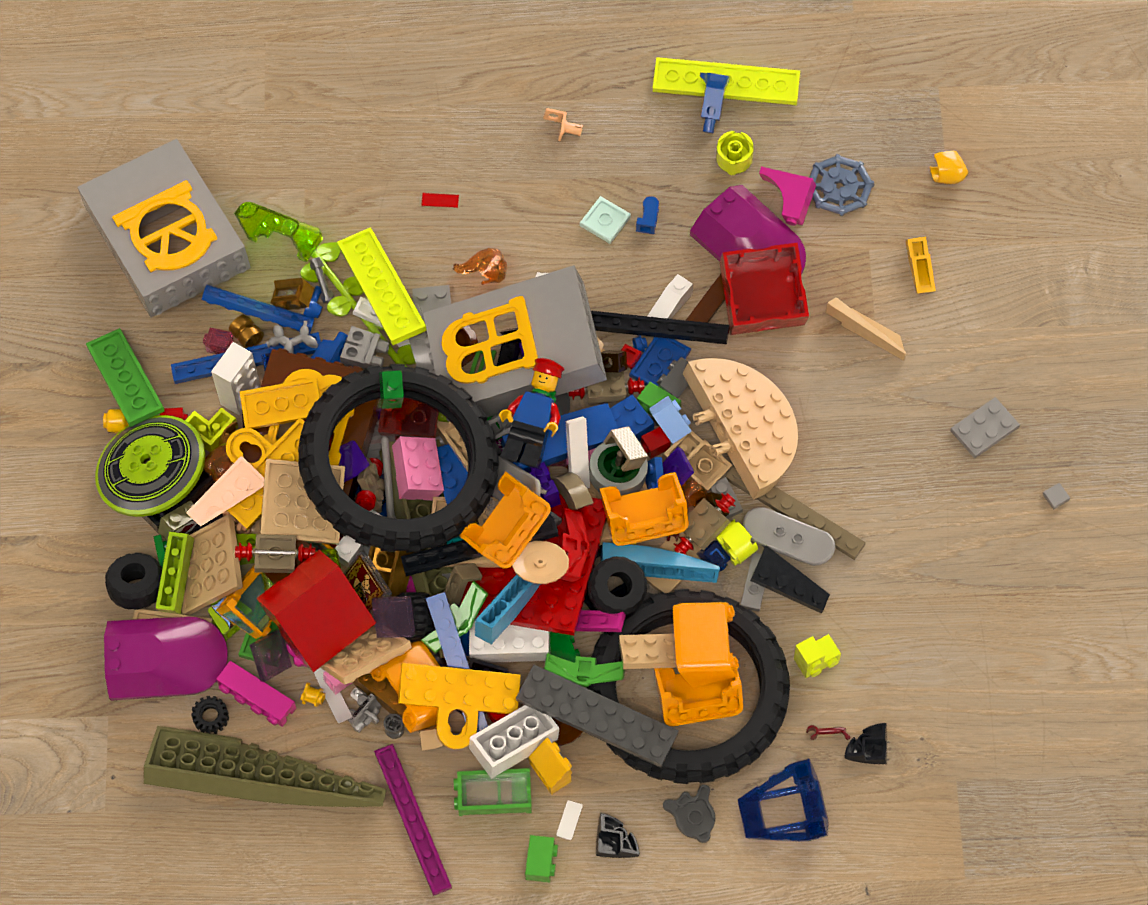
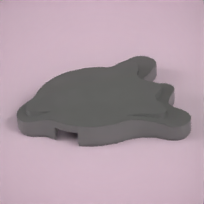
M705 784L699 787L695 797H691L688 792H683L679 799H667L663 802V809L672 814L679 831L687 837L697 839L700 843H706L710 840V833L715 824V812L709 802L710 787Z

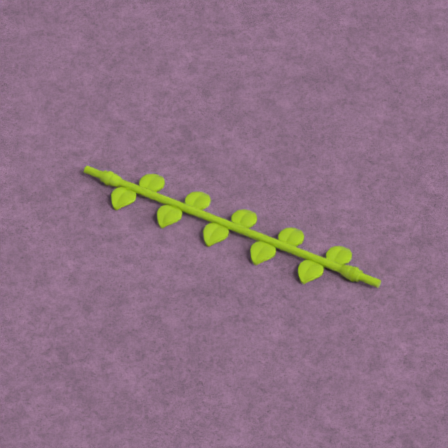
M293 221L289 222L287 226L296 236L297 244L308 252L313 259L320 257L324 265L321 267L323 274H326L342 295L334 297L329 301L327 305L328 312L339 317L346 316L351 308L354 310L357 305L352 295L360 296L364 292L355 276L345 279L342 284L326 264V262H334L338 259L340 254L338 243L329 242L321 244L317 247L316 251L310 237L302 233ZM310 263L306 264L302 268L300 276L309 282H318L315 270H311ZM360 318L369 329L366 331L380 334V339L387 341L379 331L384 330L382 327ZM389 344L387 353L395 364H405V367H407L406 364H416L410 344L401 346L397 353ZM414 402L410 406L408 414L410 415L422 402ZM437 411L438 420L440 422H448L446 417Z

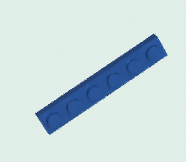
M206 285L201 299L209 304L223 306L228 310L239 311L244 315L258 317L263 321L274 322L282 327L293 328L299 332L303 322L307 321L309 334L315 319L210 285Z

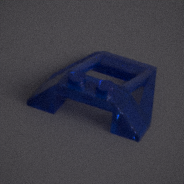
M809 758L789 764L783 771L771 776L767 782L759 787H755L737 799L747 839L809 842L828 836L829 820L821 785ZM792 776L794 783L797 785L767 791ZM800 793L806 821L766 828L760 801ZM805 829V832L788 833Z

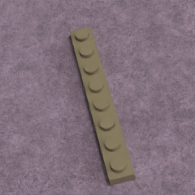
M733 465L725 477L728 482L750 495ZM775 486L768 493L757 498V500L778 513L829 533L835 541V548L853 560L856 559L865 546L864 541Z

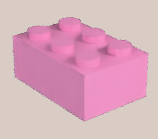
M400 436L392 445L399 499L433 501V497H439L444 491L436 439Z

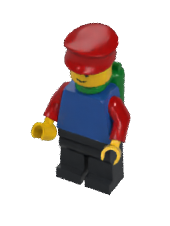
M546 358L535 359V365L532 369L535 371L531 385L534 387L532 391H526L523 395L517 397L507 409L499 413L502 423L505 419H508L510 423L512 422L504 450H502L500 457L504 460L518 464L521 463L535 469H540L549 432L552 431V437L555 435L561 419L558 406L555 404V388L558 378H562V372L565 369L557 362Z

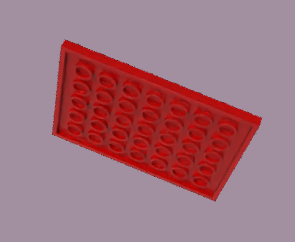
M560 493L561 504L552 507L550 510L562 519V523L557 527L559 536L543 540L558 546L561 534H567L562 510L564 507L568 508L565 499ZM591 497L593 504L576 510L583 514L588 541L590 542V553L587 556L580 579L574 582L558 579L555 582L540 584L531 599L510 625L574 636L587 592L589 575L593 570L607 521L602 499ZM512 566L509 568L477 567L482 574V579L475 582L488 595L476 618L516 576ZM473 581L468 582L462 597V601L464 600Z

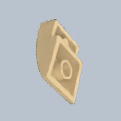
M693 431L675 442L662 456V459L665 460L677 447L682 448L694 470L688 481L705 492L733 466L722 455L714 457V453H711L710 450L711 444L705 439L699 438Z

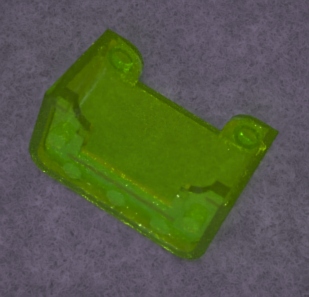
M253 202L242 203L234 213L249 240L256 242L259 236L264 235L268 238L273 231L292 239L298 251V259L304 262L308 261L323 239V234L318 227Z

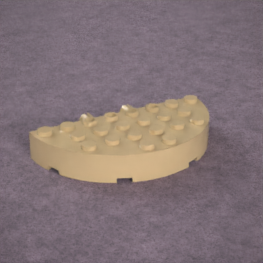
M705 358L688 362L683 375L703 411L693 414V421H697L695 422L696 425L710 422L721 443L711 445L710 450L711 453H714L713 456L717 457L727 453L753 500L763 496L782 479L796 453L798 428L788 400L771 380L744 364L718 358Z

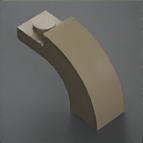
M568 472L551 478L559 493L565 499L569 509L577 510L593 504L586 485L575 473Z

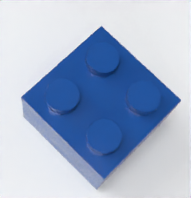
M633 394L610 408L618 428L629 426L637 440L641 441V436L654 430L653 420Z

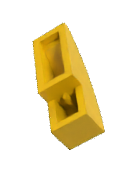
M926 237L907 239L906 247L916 293L936 291Z

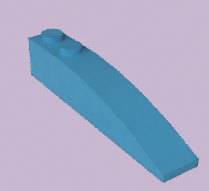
M602 543L600 562L610 557H626L638 564L643 570L645 577L717 583L720 567L701 559L654 547L630 544L617 546L614 543Z
M516 574L476 618L475 636L492 645L525 607L540 584L525 581Z

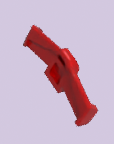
M564 507L562 515L564 516L567 534H561L559 547L566 552L569 558V568L560 579L574 582L581 577L587 556L590 553V542L588 541L582 512Z

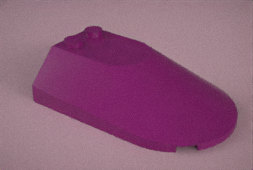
M743 185L727 188L703 209L690 229V236L719 262L723 252L764 249L774 245L798 242L802 267L801 275L804 271L806 252L801 239Z
M169 617L107 621L104 634V663L108 696L111 701L199 694L212 687L217 681V677L227 665L228 648L223 635L213 624L202 618Z

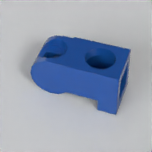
M649 196L644 199L643 218L637 217L636 232L655 234L659 213V201L657 198Z

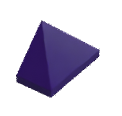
M352 440L340 446L341 458L339 466H345L344 482L356 477L370 464L355 441Z

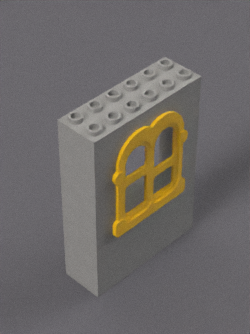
M574 265L423 313L427 330L425 332L428 334V337H425L428 348L431 349L429 358L435 368L432 370V373L438 376L441 374L452 380V383L458 388L462 387L473 397L472 400L476 405L481 406L487 417L507 409L517 397L523 395L526 391H532L534 387L531 385L535 372L532 369L537 358L553 360L565 369L562 372V378H558L555 396L607 380L585 285ZM514 312L518 330L503 336H497L494 318ZM481 321L486 322L489 333L487 341L467 347L457 344L456 334L461 328ZM520 339L524 357L500 366H494L491 348ZM482 351L486 369L474 374L465 373L461 368L463 359L471 353Z

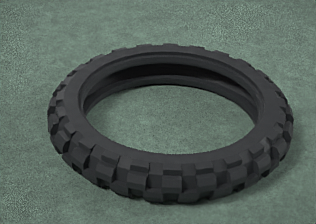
M390 364V366L380 367V365L367 367L358 373L352 372L324 391L308 413L302 428L298 448V465L300 476L304 483L303 487L322 518L328 520L333 525V528L343 536L347 535L355 539L356 543L366 547L380 548V551L394 553L395 551H406V553L420 552L422 549L429 547L433 549L446 544L452 538H457L466 526L475 523L489 503L495 489L498 477L499 451L497 450V440L493 428L487 421L488 417L481 406L476 405L472 400L473 397L462 387L458 388L452 383V380L441 374L438 376L430 373L429 369L418 366L415 368L405 367V364ZM402 371L404 398L422 402L442 413L455 426L467 450L468 475L462 490L447 506L427 516L413 519H394L377 515L362 508L341 489L330 466L329 441L334 429L341 419L357 406L381 398L379 372Z
M689 589L675 590V592H660L651 595L635 611L625 616L621 632H604L600 635L594 646L591 658H596V665L621 662L619 635H644L659 627L674 624L673 606L680 603L727 602L733 606L735 611L733 620L728 622V635L744 647L756 667L760 684V695L756 709L747 724L727 741L700 750H678L671 748L662 767L606 743L615 755L621 757L627 765L636 771L640 770L648 774L649 777L661 781L664 779L678 784L713 782L715 779L724 776L729 777L740 772V769L752 764L761 756L766 748H769L776 738L786 716L789 702L790 679L785 655L775 635L768 626L763 624L760 617L727 596L724 598L715 595L714 592L704 590L695 592L689 591ZM616 681L591 684L587 687V689L619 703Z

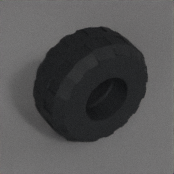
M129 553L119 557L109 566L105 575L106 589L110 599L117 606L128 610H139L149 607L157 601L162 567L156 559L148 554ZM135 579H142L136 583H129Z
M610 557L601 561L591 571L587 582L588 597L593 606L599 611L608 614L623 612L627 615L635 611L644 601L647 594V579L643 570L636 562L626 557ZM616 576L625 582L627 590L624 597H616L611 594L607 586L609 577Z

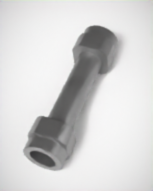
M320 257L309 260L311 270H315L322 291L320 294L321 300H323V303H327L333 299L334 295L332 290L329 291L321 268L324 266Z

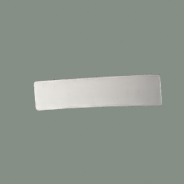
M322 668L317 669L314 674L320 687L323 688V693L326 694L325 698L337 722L341 723L352 718L353 716L341 693L339 692L335 695L324 682L323 672L325 671Z

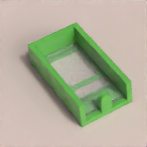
M530 768L507 769L492 779L485 770L458 771L457 778H454V791L458 790V798H454V809L458 810L459 816L532 813Z

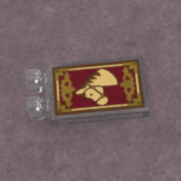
M360 551L346 569L344 575L353 588L361 582L367 598L364 605L377 625L382 627L386 621L380 615L379 610L385 612L387 609L389 613H393L397 607L390 600L389 597L392 595V592L366 552Z

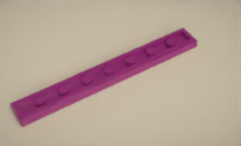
M393 744L375 750V756L432 895L435 896L452 889Z

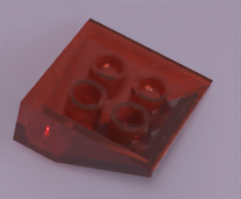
M404 398L401 408L381 409L378 433L384 436L436 439L439 411L422 402Z

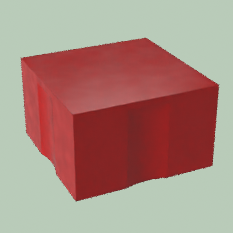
M798 242L774 245L764 249H744L722 253L720 269L730 335L803 326L806 324L809 312L806 292L801 279L802 267Z
M318 550L297 566L289 576L278 581L256 598L268 617L278 626L282 637L293 653L313 672L376 624V621L340 567L321 550Z

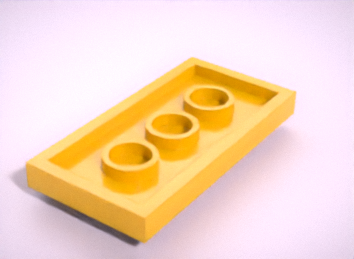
M317 378L240 391L245 428H263L295 422L299 418L306 420L315 401H318L320 398Z

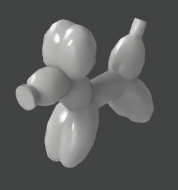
M307 321L303 322L299 332L300 335L292 339L284 336V331L280 325H275L273 329L274 337H271L269 342H266L268 348L270 346H277L280 343L284 346V349L293 354V346L304 342V344L311 348L318 347L317 340L309 335Z

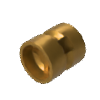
M244 314L234 319L229 326V332L238 339L244 348L257 346L264 337L261 329L254 325L249 316Z

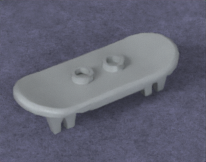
M499 456L498 477L492 494L494 498L500 501L504 496L498 490V482L505 471L540 496L541 493L546 494L547 491L542 489L537 478Z
M756 507L748 511L744 516L743 527L752 536L751 541L763 547L768 546L773 551L792 559L816 566L826 563L835 552V541L829 533L771 509Z

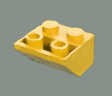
M546 738L528 759L530 766L552 795L571 782L572 771L570 768L572 766L566 757L562 758L559 754L560 748L554 741L551 742L549 738Z

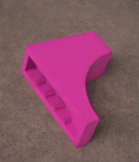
M761 166L759 171L761 178L775 185L782 193V216L786 223L792 226H796V224L803 225L816 188L813 178Z

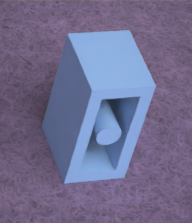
M669 396L649 408L652 416L672 444L692 432L689 426L691 421L686 414L681 415L679 412L681 407L676 400L672 401Z

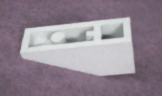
M677 274L665 288L648 314V317L672 319L692 295L693 284Z

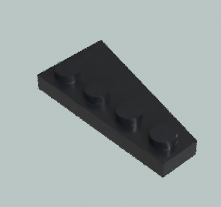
M768 546L764 547L750 581L822 613L830 594Z

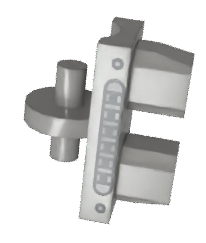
M362 694L358 698L357 704L360 707L357 711L349 709L353 717L348 719V721L358 733L371 722L374 724L379 722L376 716L382 706L373 694L369 696Z

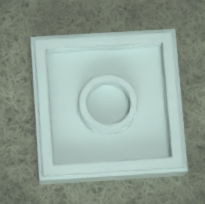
M600 196L581 220L580 226L611 244L631 218V214Z

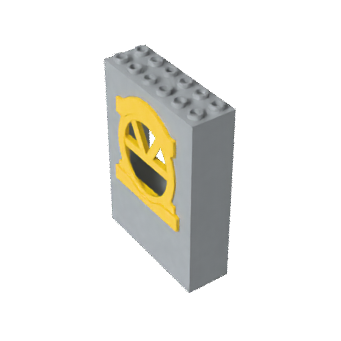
M177 139L77 187L86 211L150 318L160 315L163 311L175 307L189 298H194L205 290L206 285L215 286L251 268L245 246ZM181 207L186 208L192 213L140 239L139 228ZM197 222V233L195 236L181 230ZM170 234L191 243L186 249L178 253L168 254ZM161 239L160 253L153 252L146 247Z

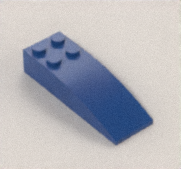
M608 403L561 415L555 435L552 437V431L549 432L541 463L545 462V465L549 466L568 459L566 421L582 416L586 418L588 451L603 443L611 430L618 429ZM508 434L502 436L501 445L503 450L508 438ZM512 462L526 472H531L530 467Z

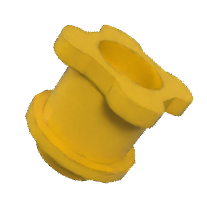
M307 682L300 699L302 704L309 702L314 704L315 707H318L319 704L322 705L326 695L323 693V688H314L310 686L311 683Z

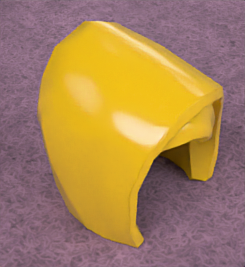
M957 151L934 154V159L938 166H930V172L936 183L952 185L963 181L967 177L968 170Z

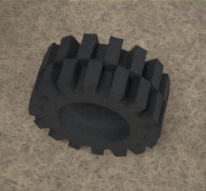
M206 696L207 699L205 700L202 697L200 698L201 702L196 701L195 707H192L193 713H191L194 725L203 733L211 734L213 732L217 734V730L222 731L223 726L226 727L227 721H229L227 707L216 696H213V698ZM207 709H215L218 712V716L214 721L208 722L203 719V713Z

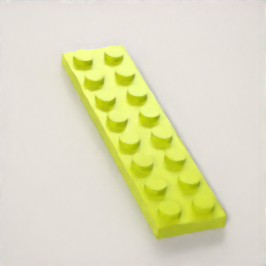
M656 57L652 92L704 97L706 84L700 77V73H714L726 75L730 78L725 89L724 99L797 105L800 70Z
M370 227L338 241L337 243L391 344H398L427 331L423 319L372 228Z

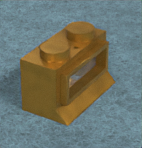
M303 278L274 280L275 290L270 303L286 310H299L300 308L309 307L315 288Z

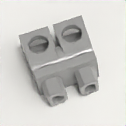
M351 326L340 356V362L347 367L349 365L358 366L362 369L376 365L382 367L384 358L378 357L376 354L377 352L387 354L389 342L380 339V334H373Z

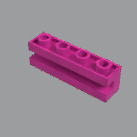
M229 661L216 679L220 691L227 695L228 693L232 694L237 702L242 705L246 703L257 715L263 714L275 726L278 724L283 727L287 722L286 717L288 714H293L296 710L293 700L232 661Z

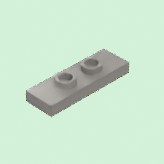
M753 553L741 606L759 612L765 587L750 581L761 557V554Z

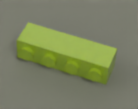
M169 532L155 608L160 612L181 614L194 538L189 534Z

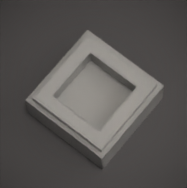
M1060 483L1043 492V496L1053 510L1070 500L1069 495Z

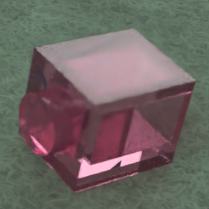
M211 327L208 334L206 333L203 338L206 351L213 354L225 353L234 342L232 332Z

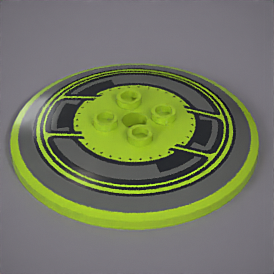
M159 415L132 427L128 425L109 441L100 455L95 472L96 487L99 495L111 509L132 517L150 516L173 507L190 493L202 474L205 464L203 440L190 423L174 416ZM151 458L146 464H143L145 459Z

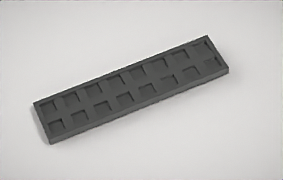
M533 665L516 697L517 702L659 767H662L679 734V730L536 665Z

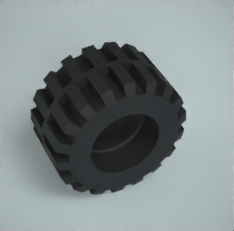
M402 592L400 595H397L392 603L390 615L393 631L410 642L421 641V639L436 630L426 598L431 596L425 592Z

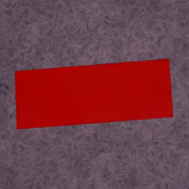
M423 193L421 206L458 208L459 195Z

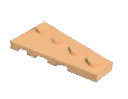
M240 456L187 511V514L198 525L202 526L263 488L264 477Z

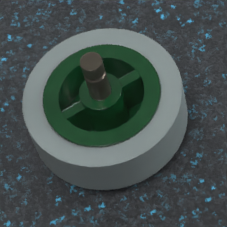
M603 442L596 447L591 455L589 463L590 481L599 492L600 488L609 486L617 487L621 496L638 492L646 479L648 470L647 459L640 468L623 472L621 467L627 459L617 443L605 445Z

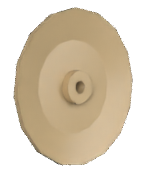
M533 541L527 544L512 567L515 573L525 581L534 584H547L555 582L565 575L569 568V558L566 552L557 544L548 541Z

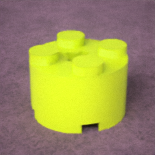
M729 131L719 138L716 150V161L719 167L729 175H736L746 171L751 166L753 161V142L747 134Z
M735 519L715 538L717 547L720 551H726L729 554L728 559L734 566L741 564L758 550L756 542L754 544L750 542L752 536L739 522L736 523Z

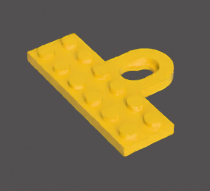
M299 418L274 445L269 443L254 429H238L227 440V455L235 463L240 456L244 458L240 450V445L243 442L259 446L262 450L260 460L249 464L264 477L266 459L299 461V441L305 421ZM263 488L227 510L247 530L261 517Z
M401 663L398 704L437 707V737L445 747L458 750L467 747L470 737L477 733L478 712L510 714L518 709L516 697L520 689V674ZM452 710H461L466 716V723L459 735H453L448 724V716Z

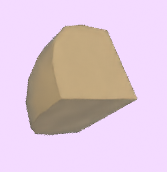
M436 725L418 730L422 750L435 749L443 745L437 737Z

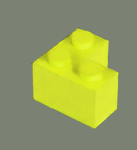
M220 408L209 421L196 411H193L185 421L196 429L203 440L205 449L214 455L218 451L219 440L225 428L232 422H235L236 418L223 408Z
M829 634L818 640H815L812 636L795 646L794 661L805 678L815 677L826 667L832 668L836 666L840 661L841 652Z

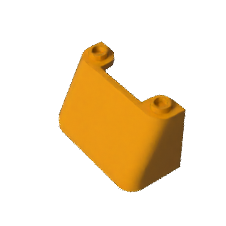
M505 471L498 482V490L504 494L503 498L482 527L476 523H471L459 535L480 554L501 568H509L514 564L551 510L550 504Z
M676 472L662 475L658 479V488L622 496L617 487L600 488L609 531L615 545L624 546L682 533L687 530L689 526L687 502Z
M727 602L680 603L673 606L676 665L680 675L692 688L737 677L739 663L737 658L733 657L730 653L728 622L733 620L735 611L733 606Z
M422 641L412 642V648L403 655L397 656L389 660L388 663L373 669L370 672L373 679L379 682L387 678L399 695L401 663L440 666ZM405 704L407 708L403 713L402 720L410 733L436 725L437 707Z
M654 668L663 719L668 726H679L736 716L743 710L742 685L738 670L737 677L692 688L680 674H675L673 668Z

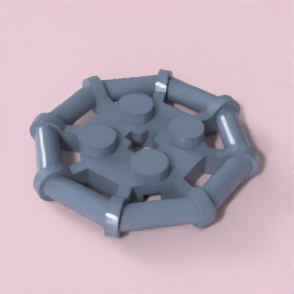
M836 154V156L819 163L815 162L812 165L813 169L809 178H813L815 182L818 174L823 177L821 183H815L816 188L812 197L816 204L815 207L837 213L840 216H844L845 213L860 207L864 208L867 205L871 189L874 187V181L871 180L864 168V163L842 157L840 154ZM836 164V167L830 168L829 171L824 170V168ZM840 164L852 167L853 169L850 171L841 168ZM859 172L864 182L857 180L856 173ZM836 183H842L844 187L838 189ZM858 189H863L861 197L856 195ZM817 190H821V192H823V198H820ZM827 201L839 204V206L827 203ZM845 201H854L853 203L843 206Z

